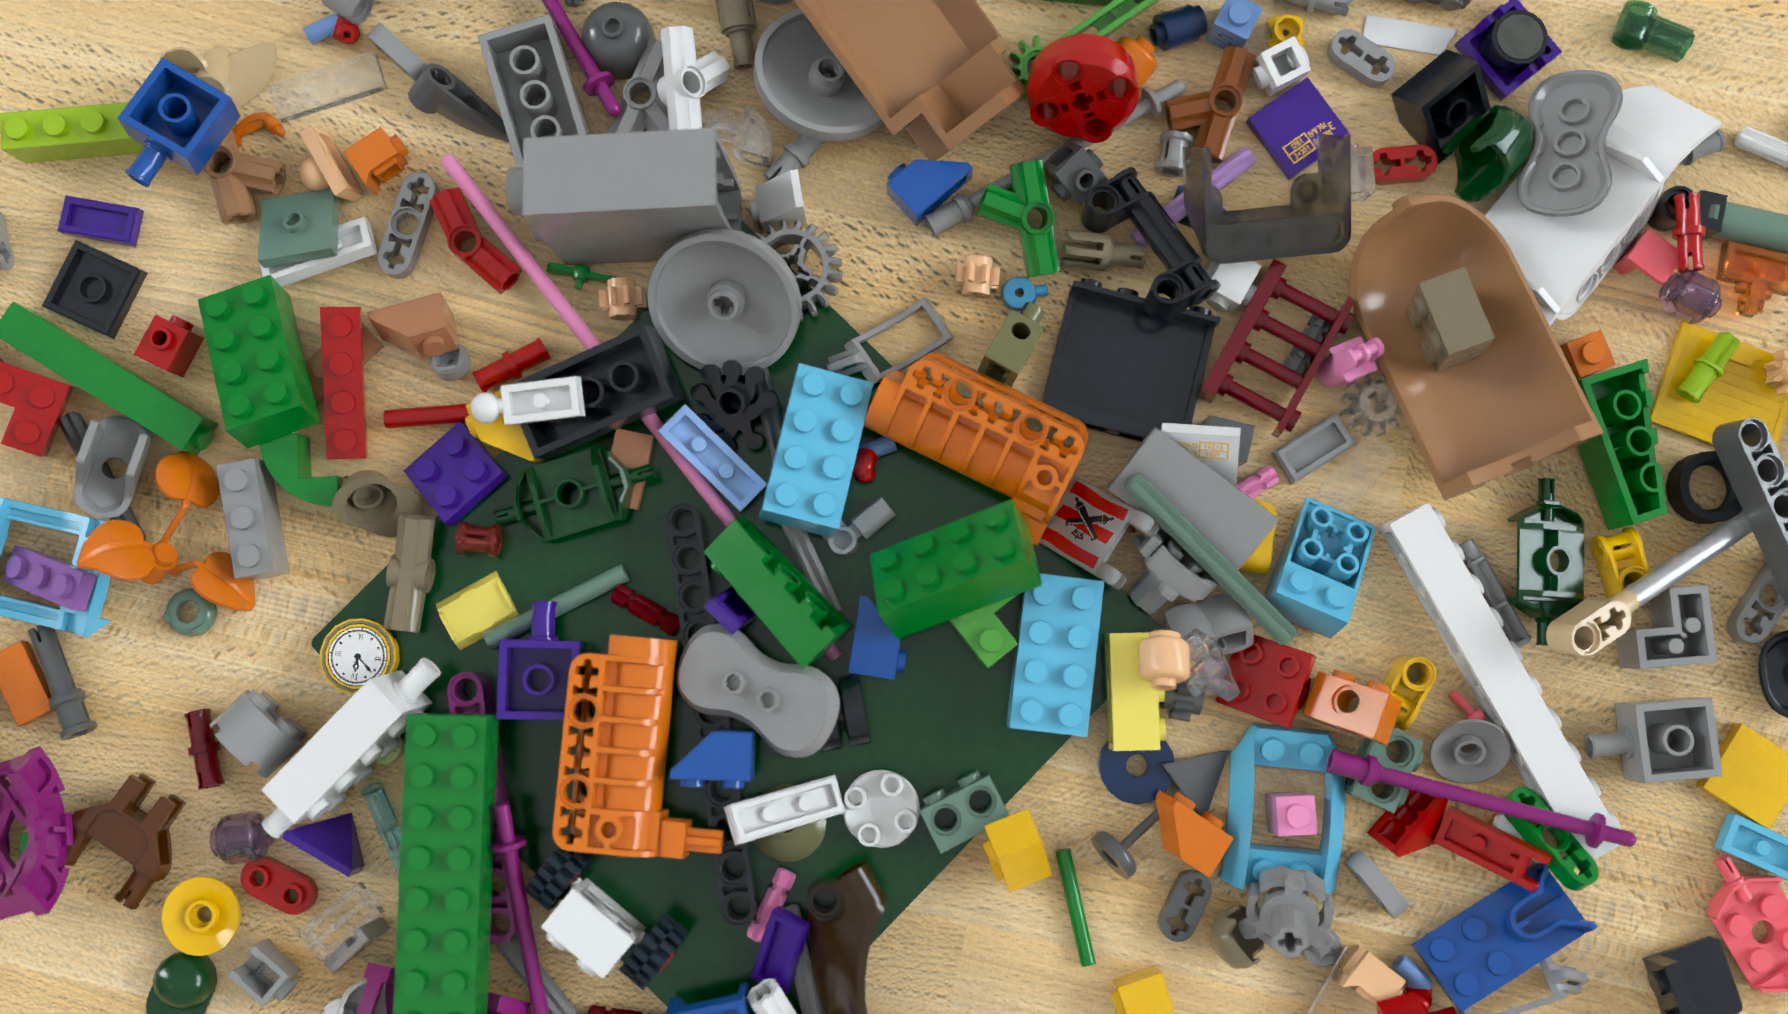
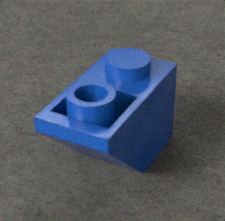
M712 731L670 771V779H681V786L704 787L705 780H720V787L744 788V781L754 779L756 731Z

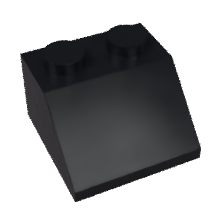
M1448 49L1391 94L1400 124L1418 145H1427L1435 151L1438 164L1449 156L1443 153L1444 145L1474 117L1491 109L1479 61Z

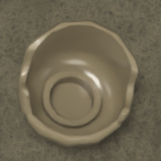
M1242 905L1234 906L1217 915L1211 929L1212 943L1217 955L1234 969H1246L1259 963L1260 958L1254 959V957L1264 948V942L1258 937L1256 939H1244L1241 934L1239 922L1247 917L1246 907Z

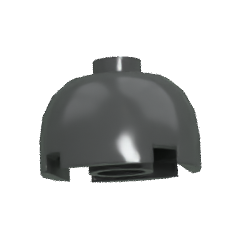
M618 1L605 3L594 9L584 21L581 33V40L600 72L609 71L615 80L631 79L641 56L647 48L649 39L656 40L653 26L645 14L629 3Z

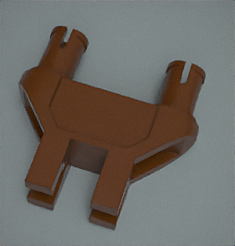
M144 773L138 777L130 775L111 802L72 813L73 846L67 848L65 865L74 866L87 845L94 838L132 864L134 871L114 897L119 903L126 899L123 906L133 910L140 906V902L154 882H159L168 875L172 864L169 828L186 804L185 801L172 794L168 798L161 796L148 814L139 808L156 783V781Z

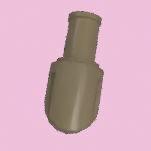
M716 0L721 33L730 38L734 68L737 70L752 68L755 55L751 34L757 28L753 1Z
M1069 229L1065 231L1066 238L1098 242V244L1064 243L1062 252L1076 256L1096 258V260L1064 257L1061 258L1060 266L1098 271H1106L1111 265L1137 267L1138 269H1143L1145 260H1142V257H1146V245L1116 243L1110 234Z

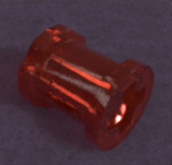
M467 521L459 523L455 538L457 555L475 552L488 554L490 558H498L502 547L501 525L493 524L492 527L470 526Z

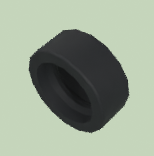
M1716 451L1689 455L1678 461L1669 472L1666 482L1667 499L1674 511L1685 520L1697 524L1727 521L1741 512L1742 507ZM1700 466L1713 467L1721 474L1725 481V499L1721 506L1716 509L1706 510L1695 503L1690 494L1689 481L1691 473Z

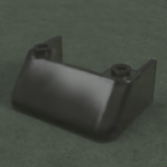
M1317 134L1318 172L1302 174L1295 179L1290 190V205L1223 211L1222 195L1212 185L1211 148L1183 146L1184 207L1205 257L1216 263L1228 264L1335 253L1344 249L1351 238V135Z

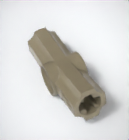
M419 514L399 515L395 554L391 556L386 572V583L390 591L383 628L420 633L425 596L431 590L435 577V562L431 559L435 518Z

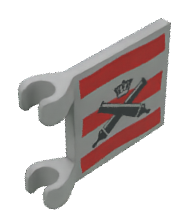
M1074 476L1039 543L1115 589L1120 590L1127 578L1120 571L1106 564L1107 559L1129 525L1149 537L1155 536L1160 525L1151 516L1134 509L1079 477Z

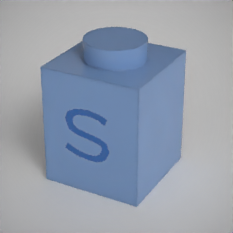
M1225 0L1205 41L1221 49L1235 46L1243 48L1263 7L1248 0Z

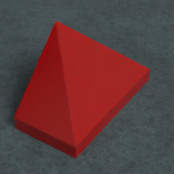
M1409 790L1404 804L1400 808L1397 807L1395 813L1385 811L1367 834L1397 857L1434 845L1433 841L1440 828L1448 800Z

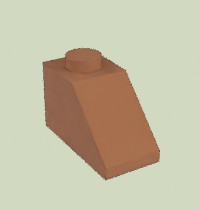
M441 292L367 312L368 319L382 340L421 359L439 356L458 349L454 314Z

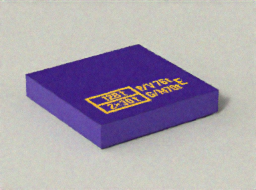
M1308 77L1250 116L1246 121V124L1288 180L1294 178L1351 137V134Z

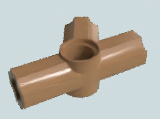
M233 127L203 168V171L209 175L221 222L226 225L247 223L257 216L250 189L278 195L279 191L284 188L286 180L285 165L282 162L240 153ZM230 160L227 170L220 173L221 165Z

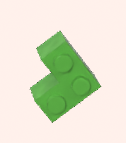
M1015 596L948 620L985 668H989L1018 645L1014 637L994 614Z

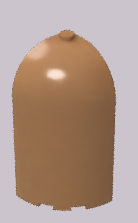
M1409 194L1393 202L1391 205L1393 210L1376 221L1366 231L1357 246L1351 265L1350 294L1351 298L1356 300L1353 304L1354 312L1367 341L1377 337L1384 344V354L1377 358V362L1444 501L1480 488L1486 482L1503 475L1507 477L1531 467L1533 463L1530 458L1537 462L1555 453L1556 455L1603 434L1513 252L1497 228L1477 209L1452 196L1435 194L1415 197L1414 194ZM1465 267L1495 339L1480 357L1436 372L1434 364H1428L1422 354L1420 343L1424 342L1419 328L1413 329L1410 325L1406 308L1409 307L1408 303L1419 283Z

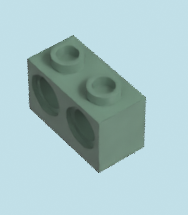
M1393 728L1388 744L1395 740L1400 747V753L1395 760L1391 761L1388 758L1386 745L1366 738L1362 739L1356 756L1364 758L1366 755L1375 756L1383 767L1411 774L1416 772L1422 763L1424 753L1421 749L1424 741ZM1349 777L1345 780V793L1392 813H1395L1397 807L1400 808L1404 804L1409 789L1385 783L1384 791L1380 795L1375 796L1371 786L1360 785L1359 780Z
M978 770L957 780L960 787L948 793H945L944 789L941 788L923 798L925 805L920 807L919 812L941 854L986 831L985 825L1010 816L988 773L980 776ZM976 790H985L990 795V803L984 810H974L969 806L970 795ZM941 808H950L956 813V820L949 828H940L934 822V816Z

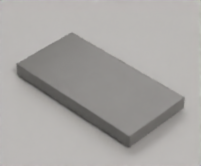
M1155 426L1107 486L1110 492L1129 506L1149 515L1124 488L1132 476L1138 473L1142 474L1237 570L1241 568L1279 521L1274 514Z

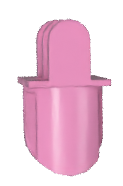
M1359 336L1329 349L1331 353L1321 362L1318 368V378L1324 385L1329 387H1336L1339 384L1345 386L1366 374L1378 370L1374 360L1384 354L1383 342L1375 337L1364 343L1362 337Z

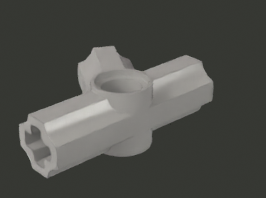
M649 39L647 48L641 56L632 78L624 85V97L620 104L621 113L614 117L608 133L669 130L667 106L661 101L657 91L658 81L664 76L661 41ZM640 91L651 93V98L645 104L633 102L634 96Z

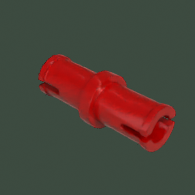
M1689 192L1690 207L1688 209L1685 208V193L1677 194L1673 197L1675 202L1676 228L1672 230V238L1677 240V271L1681 273L1689 272L1688 257L1690 256L1693 259V272L1705 269L1703 264L1702 237L1706 235V227L1701 225V195L1698 192Z
M538 337L535 341L512 353H509L508 350L501 354L502 358L477 371H473L472 374L484 393L513 377L515 380L521 378V373L546 360H550L551 357L540 337Z

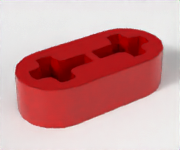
M1427 145L1385 147L1375 150L1363 164V173L1365 178L1374 185L1415 183L1425 180L1435 171L1438 165V158L1435 151ZM1418 156L1419 161L1425 162L1426 166L1419 171L1417 165L1405 166V164L1410 163ZM1382 159L1383 165H1395V167L1389 168L1382 174L1381 169L1375 168L1374 165Z

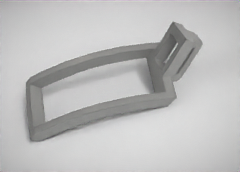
M923 298L883 324L851 339L844 345L847 351L829 357V364L826 366L828 371L846 376L861 371L867 381L875 385L881 382L883 377L893 370L899 372L904 370L923 356L934 352L954 337L940 314L933 308L927 298ZM924 308L943 337L908 359L880 373L861 346V343L879 335ZM854 364L857 365V366H854V367H851V368H849V369H846V370L842 371V369H844V368H846V367H849V366L854 365Z
M1549 956L1539 964L1553 996L1496 1014H1517L1568 998L1567 993L1573 995L1582 993L1581 986L1589 982L1587 974L1576 971V968L1554 965L1551 956ZM1468 1008L1459 1014H1472V1012Z

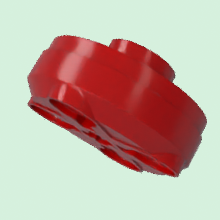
M1075 34L1052 42L1038 54L1028 77L1027 99L1032 121L1058 135L1084 139L1090 143H1101L1108 140L1112 132L1129 119L1138 102V74L1131 56L1117 42L1100 35Z

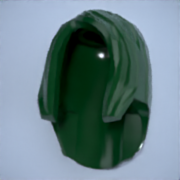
M1496 104L1490 110L1474 117L1444 145L1443 153L1448 155L1452 151L1455 153L1458 168L1455 194L1461 200L1467 202L1481 201L1493 191L1499 190L1525 162L1533 146V129L1529 121L1521 113H1518L1511 107Z

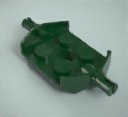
M603 445L522 470L516 485V501L512 502L513 506L495 510L493 516L498 517V519L494 520L498 526L516 520L522 521L529 532L542 543H552V540L617 520L624 521L628 517L633 486L637 483L657 478L656 472L652 471L655 470L652 462L633 469L626 467L608 447ZM574 483L579 489V497L575 503L568 505L562 498V491L567 484Z
M1538 478V501H1536V505H1531L1508 518V522H1517L1516 597L1507 598V602L1528 617L1535 618V622H1537L1536 645L1548 646L1546 631L1549 624L1584 601V521L1578 513L1561 506V501H1554V478ZM1553 552L1559 558V566L1556 571L1550 565V556Z

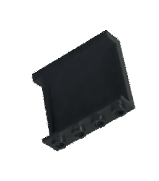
M1082 278L1080 282L1074 280L1069 290L1041 402L1080 420L1087 429L1141 443L1154 426L1161 430L1162 423L1191 425L1214 329L1220 323L1221 317L1211 315L1212 311L1207 308L1191 306L1189 309L1178 313L1168 320H1156L1146 313L1144 308L1145 298L1138 297L1139 292L1133 289L1120 287L1115 291L1103 288V284L1094 279Z

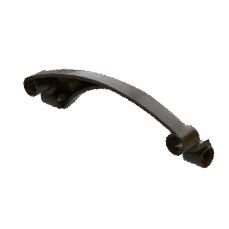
M868 861L851 866L837 875L836 878L818 879L808 889V921L812 923L809 930L813 971L824 1014H867L865 1000L867 959L873 934L887 901ZM829 890L836 896V900L830 907L822 908L816 905L814 897L819 891Z

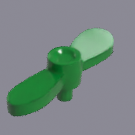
M552 262L547 264L546 269L550 274L573 277V280L576 281L575 289L582 290L583 283H587L588 280L607 283V280L617 278L590 272V267L577 264L573 268Z

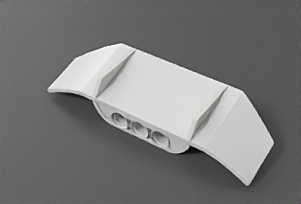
M1654 85L1622 90L1623 102L1621 109L1608 131L1605 143V152L1612 171V185L1607 197L1599 206L1589 212L1575 216L1551 217L1535 214L1528 211L1521 204L1517 194V181L1520 173L1516 176L1485 217L1497 228L1509 245L1549 326H1551L1555 319L1565 320L1578 311L1646 225L1659 201L1664 182L1694 148L1720 128L1721 121Z

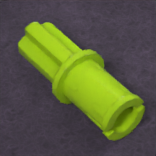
M1719 333L1704 355L1694 360L1695 367L1681 386L1677 388V394L1689 402L1699 403L1701 397L1715 378L1723 376L1724 372L1722 369L1740 346V340L1731 333Z

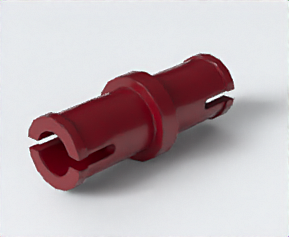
M200 709L184 714L191 747L188 748V755L194 759L198 790L225 784L218 756L221 745L219 741H215L214 730L210 728V723L212 722L211 709Z

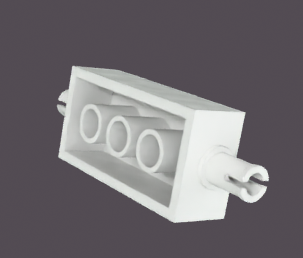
M423 657L407 675L402 670L369 679L262 789L264 794L277 806L269 817L262 821L264 830L272 837L279 839L282 838L285 831L293 824L307 818L314 821L326 810L331 813L341 806L348 798L345 792L353 784L355 786L360 785L374 772V769L371 767L378 757L385 759L398 748L400 742L397 739L406 730V715L423 713L433 703L423 691L441 675L439 668L431 660Z

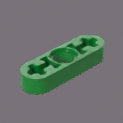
M1518 787L1504 797V799L1551 811L1539 795L1527 787ZM1504 815L1527 843L1546 851L1552 856L1549 864L1545 865L1566 888L1580 891L1596 882L1599 876L1596 862L1569 831L1542 824L1534 826L1531 821ZM1542 830L1549 831L1555 837L1556 847H1552L1545 842ZM1565 852L1567 855L1562 858L1559 854ZM1575 867H1577L1580 871L1578 875L1573 870Z

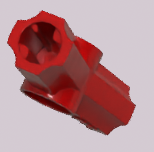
M458 187L445 189L435 194L434 198L429 202L447 237L448 247L452 253L499 294L510 290L518 281L522 270L482 235L461 189ZM476 238L475 247L469 252H462L463 243L467 239Z

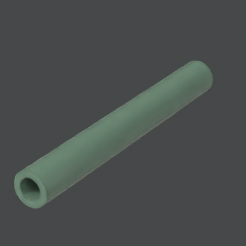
M619 564L548 601L557 602L555 618L616 588L619 584L622 585L630 581L623 565ZM532 609L484 632L483 637L488 647L493 650L499 647L500 639H515L531 631Z

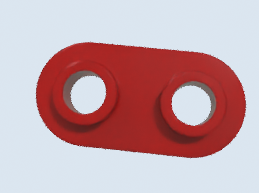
M265 856L259 861H250L242 869L240 881L243 889L249 895L286 914L297 915L309 910L317 901L318 887L315 881L310 876L273 857ZM257 871L262 872L264 875L263 884H259L255 880ZM290 889H295L298 892L297 902H293L289 898Z

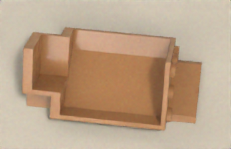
M794 0L890 132L895 135L905 128L928 160L940 159L1027 92L1002 57V54L1010 47L976 0Z

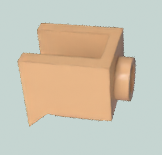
M1359 945L1356 946L1332 978L1342 987L1349 986L1376 1008L1377 1002L1402 995V987L1406 983L1402 977Z

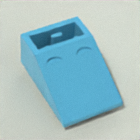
M1306 497L1272 572L1264 597L1288 621L1331 639L1349 623L1377 526Z

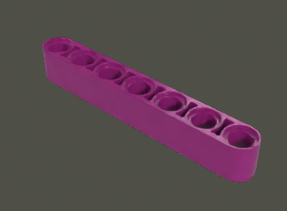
M462 672L456 674L450 680L447 691L450 713L496 714L493 687L487 675L481 672ZM468 679H472L477 685V694L472 700L468 699L463 692V686ZM499 730L496 803L509 802ZM495 821L494 836H495V837L497 838V840H498L499 837H498L497 826H496V821ZM494 853L493 873L503 878L504 890L503 892H497L492 888L490 942L502 943L517 934L502 853ZM497 913H502L508 917L510 922L508 931H502L496 926L495 916Z

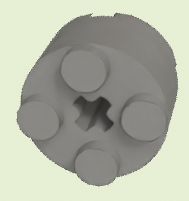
M255 689L252 691L246 690L210 723V728L220 729L215 736L241 763L247 766L251 761L255 762L261 767L256 774L268 778L303 744L302 738L307 732L293 718L286 720L276 712L280 705L267 692L262 691L259 693Z

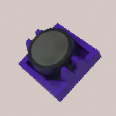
M1509 0L1504 5L1501 4L1492 14L1487 15L1475 28L1459 39L1454 45L1461 55L1479 61L1484 82L1500 101L1562 53L1560 48L1547 34V29L1542 20L1535 14L1528 12L1519 0Z

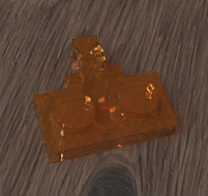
M1731 241L1722 244L1716 280L1736 284L1734 286V293L1740 294L1736 315L1753 318L1758 313H1762L1765 300L1771 299L1773 293L1788 297V255Z

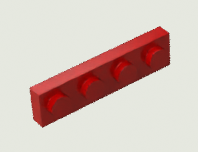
M320 307L326 459L367 458L361 307Z

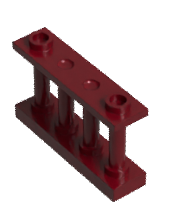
M1273 259L1201 388L1198 397L1210 403L1216 393L1222 397L1224 394L1233 397L1278 421L1271 434L1278 438L1284 430L1291 432L1300 418L1302 412L1296 410L1337 333L1340 332L1345 335L1355 317V314L1351 313L1350 310L1356 300L1348 297L1341 309L1337 310L1286 284L1288 280L1281 276L1287 265ZM1269 297L1276 300L1280 297L1332 324L1323 342L1320 343L1268 316L1270 312L1263 308ZM1254 329L1259 332L1262 329L1314 356L1304 376L1250 348L1252 344L1246 342V339L1251 330ZM1244 361L1295 388L1296 390L1287 407L1284 408L1233 381L1234 377L1228 374L1233 362L1241 364Z

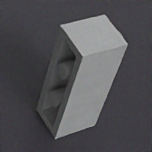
M252 458L216 465L234 578L259 580L290 574L275 482L264 461Z

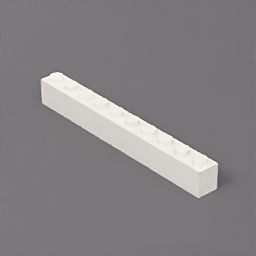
M1425 503L1378 527L1489 722L1498 726L1506 734L1510 744V758L1527 788L1535 791L1551 811L1588 821L1594 813L1603 814L1606 818L1607 826L1621 829L1616 816L1606 809L1600 800L1601 790L1599 786L1582 769L1579 763L1582 761L1580 753L1563 736L1560 730L1562 723L1558 715L1551 708H1547L1540 696L1542 688L1533 675L1527 673L1521 663L1523 656L1520 649L1513 641L1508 640L1501 627L1504 624L1501 616L1493 607H1489L1484 599L1482 583L1474 574H1470L1465 566L1463 550L1457 542L1451 541L1444 529L1446 523L1440 511L1435 507L1432 508L1430 503ZM1570 832L1594 860L1620 846L1603 841L1595 849L1587 846L1584 835Z

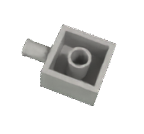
M1681 697L1614 703L1618 732L1588 733L1585 735L1584 746L1590 758L1621 755L1624 780L1653 783L1722 776L1712 698Z

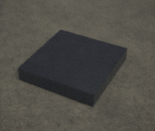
M75 240L42 307L115 339L148 273Z

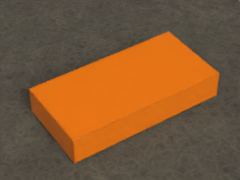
M19 641L1 650L0 690L18 727L26 726L55 711L49 708V698L52 695L28 642Z

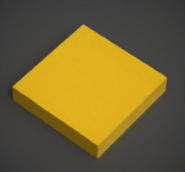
M1734 723L1719 748L1722 776L1701 778L1696 787L1744 818L1770 829L1788 800V752L1745 724Z

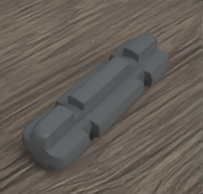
M1312 315L1307 323L1310 326L1309 329L1304 328L1302 333L1322 343L1324 340L1322 335L1328 333L1332 324ZM1294 346L1290 352L1292 358H1287L1283 365L1304 375L1307 369L1304 365H1309L1314 356Z

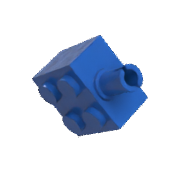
M162 57L117 118L129 137L145 146L129 169L125 171L126 175L138 184L148 188L150 182L166 161H173L198 176L240 118L232 98Z

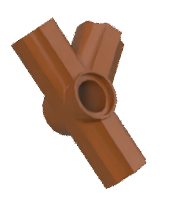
M1237 46L1224 48L1211 91L1166 100V120L1170 130L1185 132L1198 129L1191 155L1200 161L1210 164H1221L1223 162L1256 55L1249 52L1248 49ZM1224 99L1231 104L1232 110L1227 112L1221 111L1215 106L1214 101Z

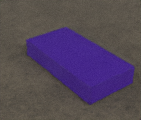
M65 195L58 232L69 236L136 247L144 211L136 207Z
M733 586L714 596L704 606L732 635L758 617L751 607L737 594Z
M781 906L772 909L750 979L760 984L764 979L774 978L785 995L789 993L812 923Z

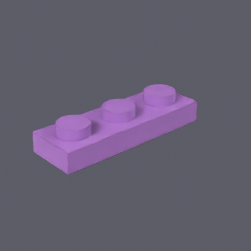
M15 545L12 556L6 564V574L3 582L70 610L85 612L97 574L32 548Z

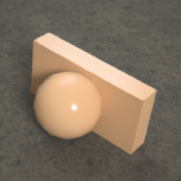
M308 126L299 132L312 155L305 158L300 164L298 174L301 183L311 191L331 188L335 196L352 202L361 198L364 195L363 190L331 134L313 126Z

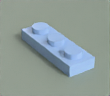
M686 404L658 430V433L739 512L767 486V483Z

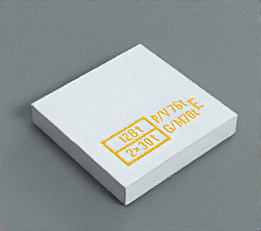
M1162 423L1161 431L1236 486L1241 428Z

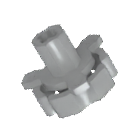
M1159 528L1154 537L1147 536L1145 538L1143 535H1137L1133 538L1132 543L1145 557L1144 561L1148 570L1130 588L1131 594L1129 596L1146 613L1155 614L1167 600L1173 602L1177 596L1185 597L1194 602L1198 599L1203 600L1218 585L1162 529Z
M1284 866L1262 870L1259 873V883L1251 882L1248 884L1246 896L1247 917L1239 922V929L1244 939H1256L1258 937L1274 950L1283 953L1285 957H1299L1304 949L1311 946L1326 952L1335 943V937L1329 932L1334 914L1332 896L1326 893L1325 881L1309 870H1292ZM1273 887H1279L1277 892L1268 890ZM1259 890L1261 891V893L1268 891L1265 894L1264 901L1262 902L1259 908L1257 904V900L1259 899ZM1308 891L1313 893L1320 902H1323V908L1319 912L1317 905L1309 897Z

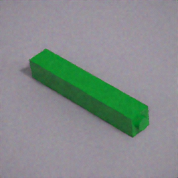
M13 301L0 319V339L179 449L198 455L201 450L206 449L213 441L214 430L218 423L34 310Z

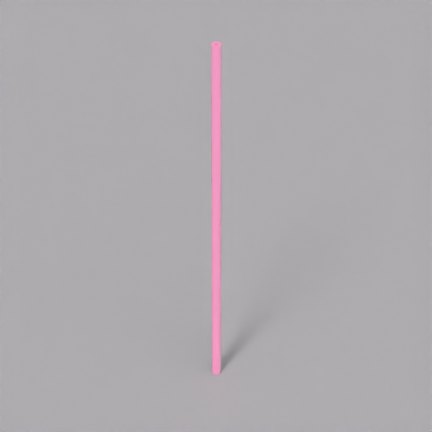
M446 155L440 162L586 350L601 344L454 155ZM656 413L641 418L725 528H727L734 519H737L710 482L658 433V430L664 424ZM835 643L825 653V656L832 663L843 652Z

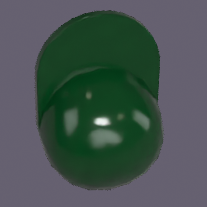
M180 951L161 961L155 970L153 985L147 998V1014H205L217 984L216 967L207 955L193 956Z

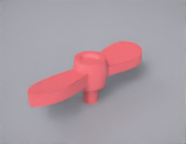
M1453 690L1448 695L1450 700L1467 715L1466 719L1485 721L1488 719L1478 708L1473 709L1459 692Z

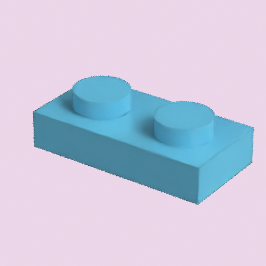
M1727 813L1714 848L1788 881V838L1737 814Z

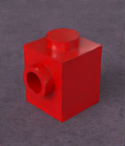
M155 314L133 355L183 378L204 338L191 332L194 327L193 324L175 315H172L168 321Z

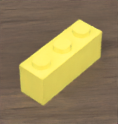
M1149 633L1104 634L1108 749L1112 751L1161 750L1160 741L1166 740L1165 718H1159V702H1164L1165 691L1153 689L1152 683L1143 680L1138 672L1139 644L1142 640L1149 637Z

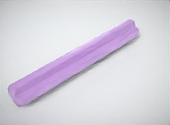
M1242 147L1163 207L1176 224L1252 167L1256 161L1255 156L1247 147ZM1133 229L1131 236L1135 243L1147 246L1148 243L1138 229Z

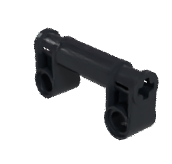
M1129 167L1119 172L1113 178L1094 186L1089 191L1081 213V222L1087 230L1102 233L1130 218L1168 270L1154 278L1144 300L1146 313L1153 319L1165 321L1193 305L1204 302L1220 288L1221 284L1217 279H1211L1201 265V257L1181 233L1151 191L1147 192L1137 179L1138 172L1135 168ZM1095 207H1101L1106 211H1100ZM1159 294H1165L1171 300H1165L1161 298Z

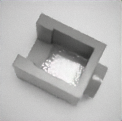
M268 938L253 945L249 950L252 956L248 961L233 969L227 975L262 1007L275 999L279 1002L283 1001L297 986L293 978L300 971Z

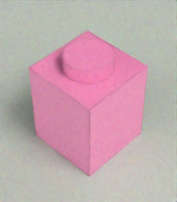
M1304 791L1265 793L1268 832L1276 836L1318 834L1315 795Z

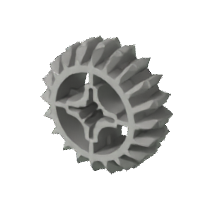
M782 219L780 221V231L775 232L773 226L768 224L766 226L768 237L764 238L759 233H755L754 237L760 239L774 250L783 245L795 244L789 253L779 255L790 269V264L796 265L797 263L799 274L794 275L798 287L802 286L808 289L813 287L809 293L801 296L802 309L800 321H803L802 310L808 308L810 315L815 317L818 315L815 306L817 302L824 308L830 305L828 298L824 295L825 293L837 296L838 288L831 283L842 281V273L835 271V269L842 266V260L838 257H832L837 253L838 249L836 244L826 245L829 240V235L826 232L819 234L815 238L816 225L810 224L806 231H802V221L797 219L794 223V229H788L786 220ZM809 249L817 254L823 264L821 278L814 275L813 270L805 266Z

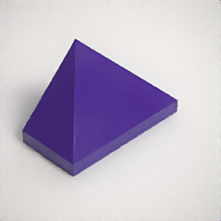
M352 813L285 831L282 839L347 877L360 873L365 866Z

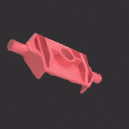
M1729 854L1715 858L1713 863L1720 871L1724 880L1721 882L1722 887L1709 901L1707 916L1752 989L1762 993L1788 992V899L1777 883L1783 882V879L1773 875H1743L1738 872ZM1763 921L1766 925L1767 933L1762 940L1756 941L1752 935L1753 926L1757 922Z

